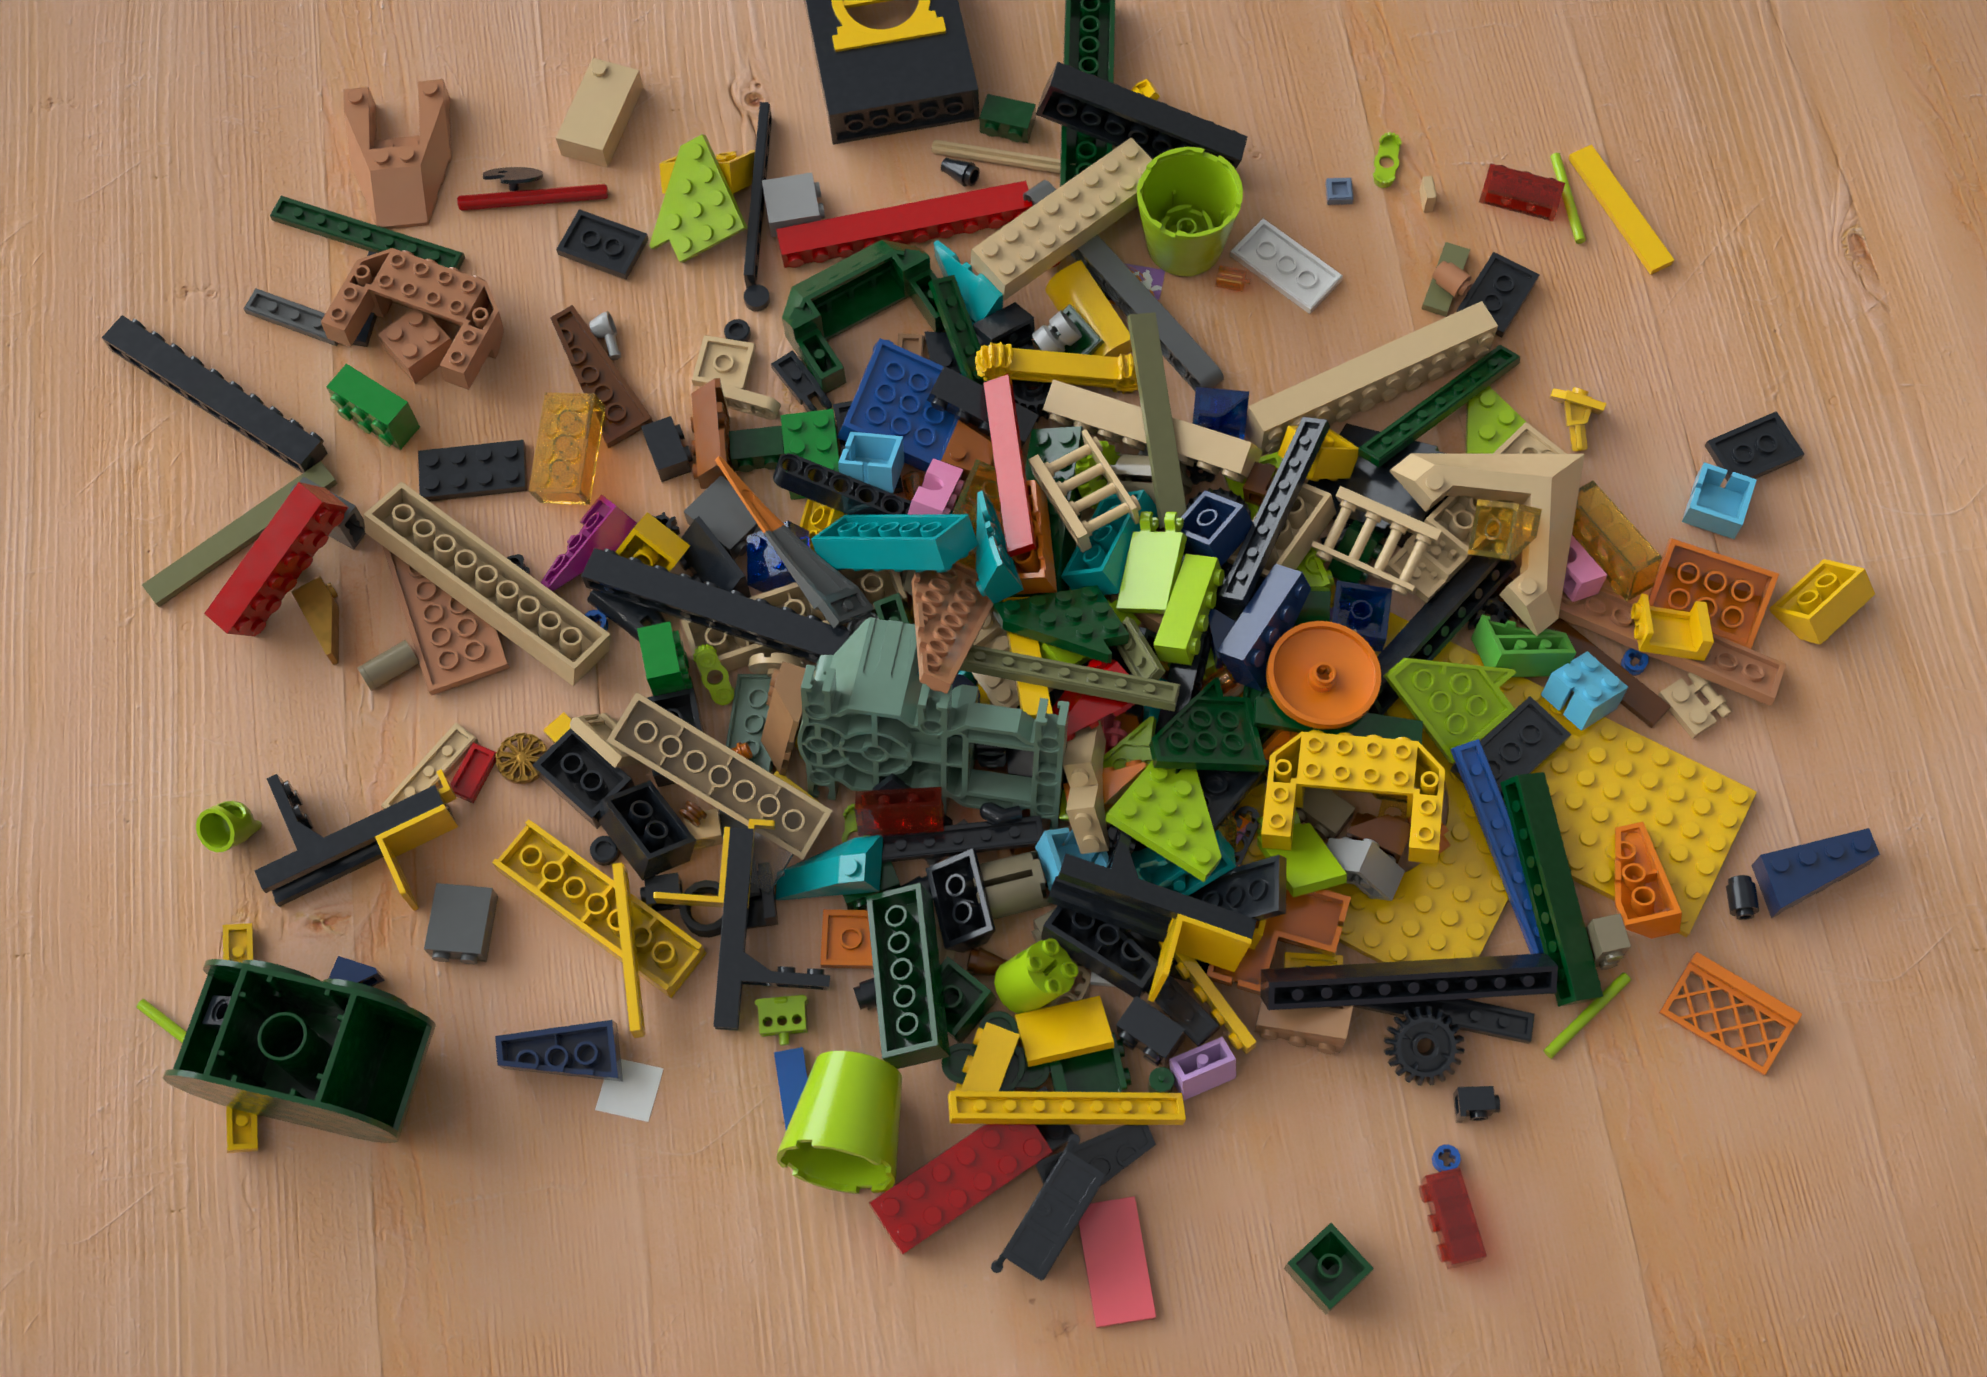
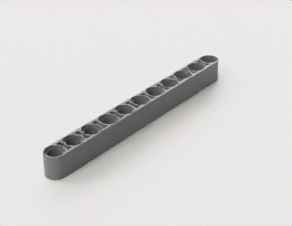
M1043 180L1025 192L1023 199L1024 201H1032L1034 206L1056 189L1049 181ZM1098 235L1071 253L1076 261L1082 260L1096 283L1127 317L1130 314L1156 312L1162 355L1196 393L1204 395L1224 380L1223 373L1217 364Z

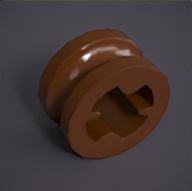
M688 800L685 803L686 808H681L679 813L689 823L699 827L701 825L700 820L705 819L707 814L698 805Z

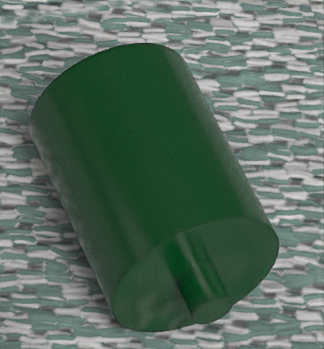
M1165 1067L1155 1068L1149 1076V1093H1171L1174 1084L1173 1073Z

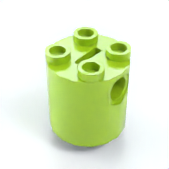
M1055 939L1041 940L1000 965L995 974L994 984L996 993L1002 1004L1012 1012L1020 1014L1038 1010L1071 989L1074 978L1078 975V967Z

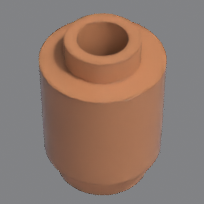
M1441 262L1432 275V278L1436 280L1435 283L1455 298L1460 295L1465 296L1472 287L1470 282L1471 276L1452 262Z

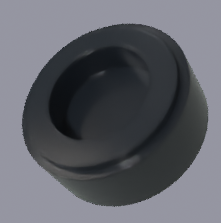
M758 284L751 285L744 292V302L748 309L762 311L768 307L770 296L766 287Z
M731 320L724 328L726 339L743 342L750 340V327L744 320Z
M609 836L596 838L590 846V854L599 865H610L619 856L620 851Z

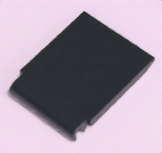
M1346 423L1339 435L1359 448L1380 432ZM1414 441L1379 468L1358 455L1350 478L1338 479L1337 481L1329 479L1309 480L1307 484L1332 495L1336 514L1332 518L1333 520H1336L1341 509L1339 506L1341 502L1337 500L1336 494L1339 487L1342 486L1423 522L1430 509L1425 512L1390 473V470L1411 453L1444 452H1440L1438 446ZM1356 509L1355 512H1351L1346 523L1351 525L1357 520L1364 524L1367 519L1364 517L1366 513ZM1381 520L1380 524L1376 523L1374 530L1386 535L1392 529H1390L1391 524ZM1408 531L1405 533L1408 539L1413 535Z

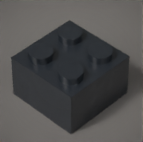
M1135 996L1116 1024L1117 1033L1120 1037L1119 1040L1123 1042V1045L1131 1050L1137 1047L1143 1051V1057L1156 1067L1159 1064L1167 1067L1169 1059L1173 1058L1186 1039L1185 1028L1138 996Z

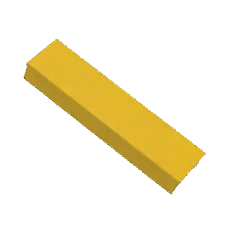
M528 819L525 822L526 826L498 860L496 858L493 860L492 864L498 872L623 963L614 880ZM631 894L639 975L672 999L707 955V952H705L702 944Z

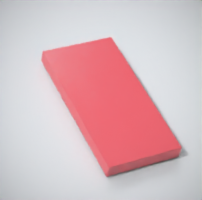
M1135 1196L1090 1203L1078 1224L1096 1328L1156 1319Z

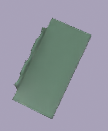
M738 674L726 746L732 749L737 746L738 742L742 744L746 742L753 755V758L749 760L772 774L773 762L761 742L769 706L766 703L772 677L767 676V674Z

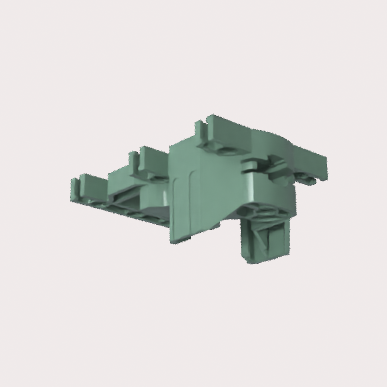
M872 617L866 619L834 655H821L817 661L816 668L815 665H806L801 684L803 718L797 743L800 754L806 763L808 794L812 797H819V785L829 787L828 799L836 801L840 782L850 790L872 793L873 787L893 773L928 801L938 802L940 804L938 809L944 814H947L950 798L963 807L980 809L982 804L986 802H992L1003 808L1019 805L1021 811L1030 809V816L1041 815L1044 819H1051L1049 830L1058 829L1070 702L1059 701L1057 708L1060 709L1059 715L1046 713L1048 699L1040 698L1037 717L1034 719L1022 709L978 703L977 686L962 684L953 690L951 686L947 694L941 691H934L926 684L921 683L919 679L915 624L880 620ZM977 744L1034 752L1032 778L974 769Z

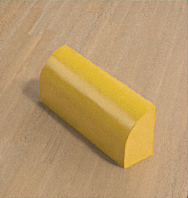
M1082 260L1065 267L1050 279L1045 292L1058 312L1063 311L1069 304L1072 305L1104 341L1092 355L1119 357L1120 354L1126 355L1132 352L1129 331Z

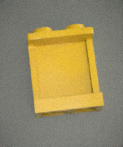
M1641 594L1638 602L1632 606L1631 619H1634L1635 622L1634 638L1638 641L1639 651L1700 661L1705 660L1714 643L1707 602L1695 601L1691 611L1686 612L1650 606L1648 594Z

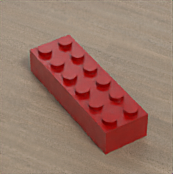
M298 482L204 614L227 634L256 637L265 629L266 621L271 614L280 608L282 599L287 592L296 586L297 578L303 570L312 564L313 556L318 549L327 543L331 531L343 521L344 513L349 507L324 487Z
M984 1124L896 1183L892 1188L868 1202L900 1254H904L1053 1151L1035 1124Z

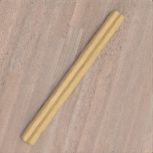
M934 140L932 144V153L1060 173V159Z

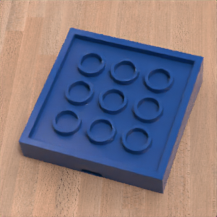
M879 338L837 438L847 441L850 432L903 436L904 463L926 472L933 458L939 461L942 460L958 422L954 414L946 410L944 412L933 408L931 403L927 401L944 366Z

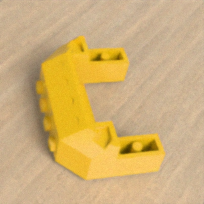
M1319 730L1301 732L1270 755L1261 831L1262 848L1291 850L1296 807L1303 808L1305 787L1407 796L1406 817H1412L1408 861L1438 864L1445 769L1418 741H1412L1406 737L1386 739L1378 735L1362 737L1346 732L1339 734H1325Z

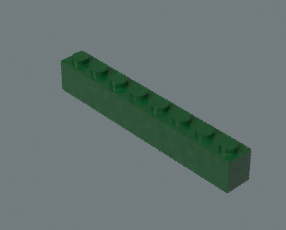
M1545 773L1516 775L1500 782L1543 951L1558 965L1557 993H1555L1557 1005L1560 1007L1603 997L1601 983L1598 978Z

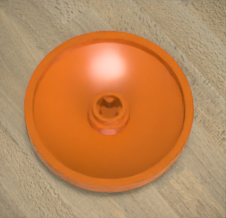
M1312 621L1291 628L1278 639L1267 662L1266 680L1273 700L1290 718L1312 728L1337 729L1353 724L1370 710L1380 690L1381 669L1374 650L1358 633L1338 623Z

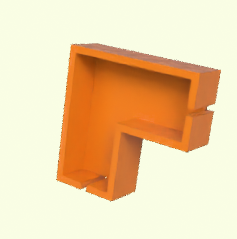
M1286 888V914L1266 919L1263 936L1254 950L1248 948L1235 972L1209 964L1206 975L1211 981L1232 987L1233 982H1237V989L1260 995L1261 969L1271 968L1278 941L1335 957L1351 897L1325 889L1292 897Z

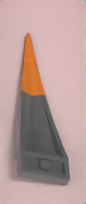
M721 456L716 458V463L815 610H820L833 628L864 617L874 609L858 586L823 560L786 527L749 489Z

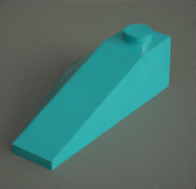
M938 240L934 242L935 258L944 277L955 276L972 324L1003 309V294L983 274L980 273L976 276L970 264L965 262L962 265L958 256Z
M982 490L977 493L976 539L978 545L976 546V572L979 581L976 582L980 594L983 597L987 596L995 604L1024 590L1013 558L1007 553L1005 535L994 505Z
M875 835L853 838L779 871L777 874L775 899L782 901L880 891L883 836Z

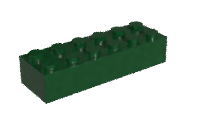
M916 883L866 896L882 1059L895 1068L901 1069L950 1057L932 895L921 883Z

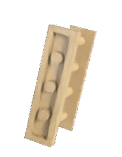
M1086 429L1081 431L1085 445L1051 463L1048 461L1043 463L1038 454L1028 459L1034 477L1081 552L1092 548L1089 537L1092 536L1093 531L1129 513L1134 523L1137 524L1140 519L1138 511L1141 510L1137 498L1134 495L1129 496L1101 453L1103 448L1097 437L1092 438ZM1088 455H1091L1097 464L1062 483L1060 481L1056 483L1053 479L1054 473ZM1101 474L1109 482L1105 487L1076 502H1068L1065 498L1067 492ZM1116 493L1122 503L1121 505L1088 522L1085 520L1080 522L1077 517L1080 515L1079 512Z
M1340 486L1336 498L1341 502L1339 505L1341 509L1324 545L1313 541L1311 546L1317 551L1316 556L1328 562H1331L1333 558L1393 585L1391 590L1406 596L1408 592L1415 595L1417 589L1414 585L1410 584V580L1427 545L1430 546L1432 542L1439 545L1443 537L1442 530ZM1357 509L1366 513L1364 517L1367 519L1349 556L1334 550V547L1351 512H1355ZM1381 520L1391 524L1390 529L1392 530L1374 567L1360 562L1359 559L1376 523L1380 524ZM1406 531L1417 535L1415 538L1417 542L1400 577L1396 578L1385 573L1384 570L1401 535H1405Z

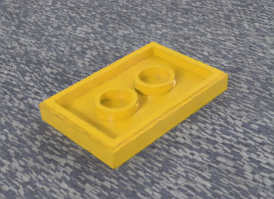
M1100 996L1015 1014V1021L1028 1067L1115 1048Z

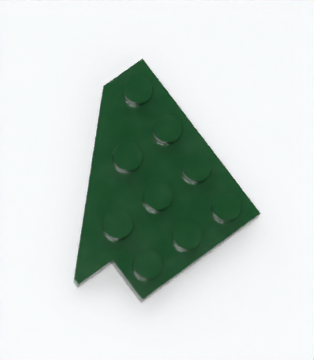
M1097 585L993 604L992 613L1003 630L1104 663H1111L1112 653L1108 647L1127 644L1129 641V633Z
M1215 677L1151 739L1149 747L1154 768L1263 772L1266 767V761L1258 728L1253 726L1254 712L1250 697L1223 696L1219 677Z

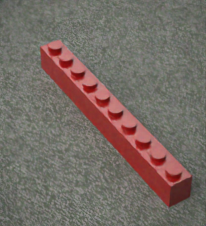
M1027 181L778 228L776 231L784 268H797L803 264L823 263L828 259L838 257L848 258L880 240L902 244L924 243L931 239H946L961 233L972 234L982 229L1000 228L1033 206L1032 201H1024L1023 194L1029 190Z

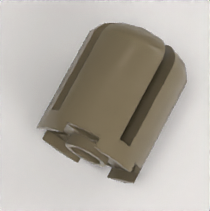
M1118 454L1121 457L1115 465H1110L1125 490L1127 492L1145 490L1156 504L1153 483H1145L1153 482L1149 456ZM1180 465L1182 484H1184V473Z
M1036 850L980 864L993 919L1050 906V903L1047 902L1048 898L1043 899L1047 897L1046 886ZM973 878L974 887H976V882ZM977 892L976 895H977L978 903H980L979 894H978V892Z

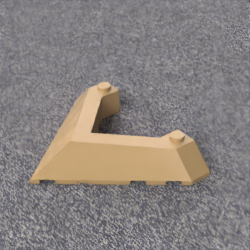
M1411 453L1390 470V473L1425 512L1444 497H1458V495L1474 497V499L1506 500L1516 504H1523L1524 526L1521 541L1522 566L1520 567V576L1507 585L1500 596L1536 637L1558 619L1585 454Z

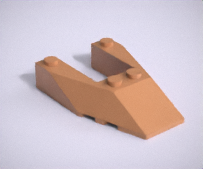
M443 79L418 82L420 135L377 140L376 104L369 87L343 89L344 117L350 164L376 226L396 229L424 226L430 223L438 200L437 194L440 185L444 183L447 165L452 160L450 96Z

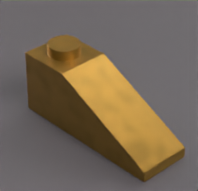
M321 576L291 591L325 654L332 664L336 665L339 663V606L335 601L338 594L331 582L325 584Z

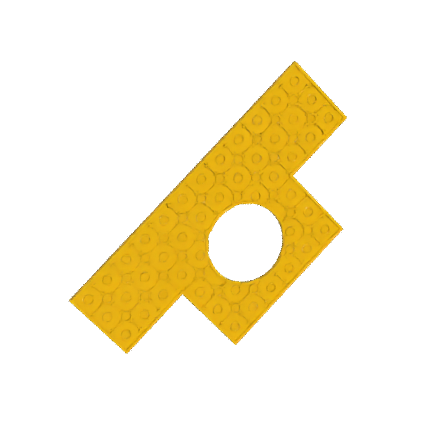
M1336 585L1331 586L1330 607L1340 619V624L1352 630L1356 629L1357 633L1372 647L1376 656L1384 650L1409 622ZM1110 594L1104 595L1106 600L1110 601ZM1449 642L1432 660L1484 666L1479 655L1452 642ZM1160 661L1166 671L1164 674L1168 676L1170 670L1168 662ZM1229 671L1221 675L1215 674L1208 678V681L1202 685L1201 690L1215 677H1219L1221 689L1223 690L1233 677ZM1511 677L1499 688L1515 709L1531 696L1571 734L1570 738L1532 773H1545L1573 881L1615 901V828L1644 822L1682 911L1680 933L1678 934L1687 938L1757 791L1606 717L1601 718L1581 731L1563 715L1570 702L1569 699H1567L1563 709L1558 711L1541 696L1544 687L1524 677ZM1400 697L1384 713L1386 716L1416 720ZM1258 728L1261 744L1263 745L1277 729ZM1423 728L1422 746L1445 769L1444 788L1448 796L1445 826L1449 831L1444 836L1451 845L1439 854L1438 864L1421 862L1413 869L1405 872L1392 901L1370 899L1354 884L1344 883L1325 889L1351 897L1339 942L1378 963L1479 957L1508 900V895L1465 785L1450 771L1455 763L1448 762ZM1267 781L1252 789L1233 812L1236 813L1243 806H1251L1262 817L1264 814ZM1247 814L1245 819L1251 821L1252 816ZM1257 831L1241 865L1266 859L1257 846ZM1241 840L1235 847L1234 852H1240L1244 848Z

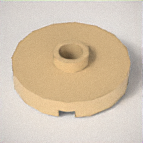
M774 652L771 653V657H764L763 653H758L749 658L748 668L755 674H767V676L772 677L774 669L780 670L782 661L803 668L804 662L797 656Z

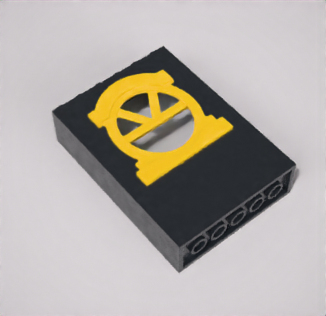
M804 0L833 145L979 119L978 85L958 0H919L913 15L901 25L890 29L865 27L856 22L848 14L846 8L893 0Z

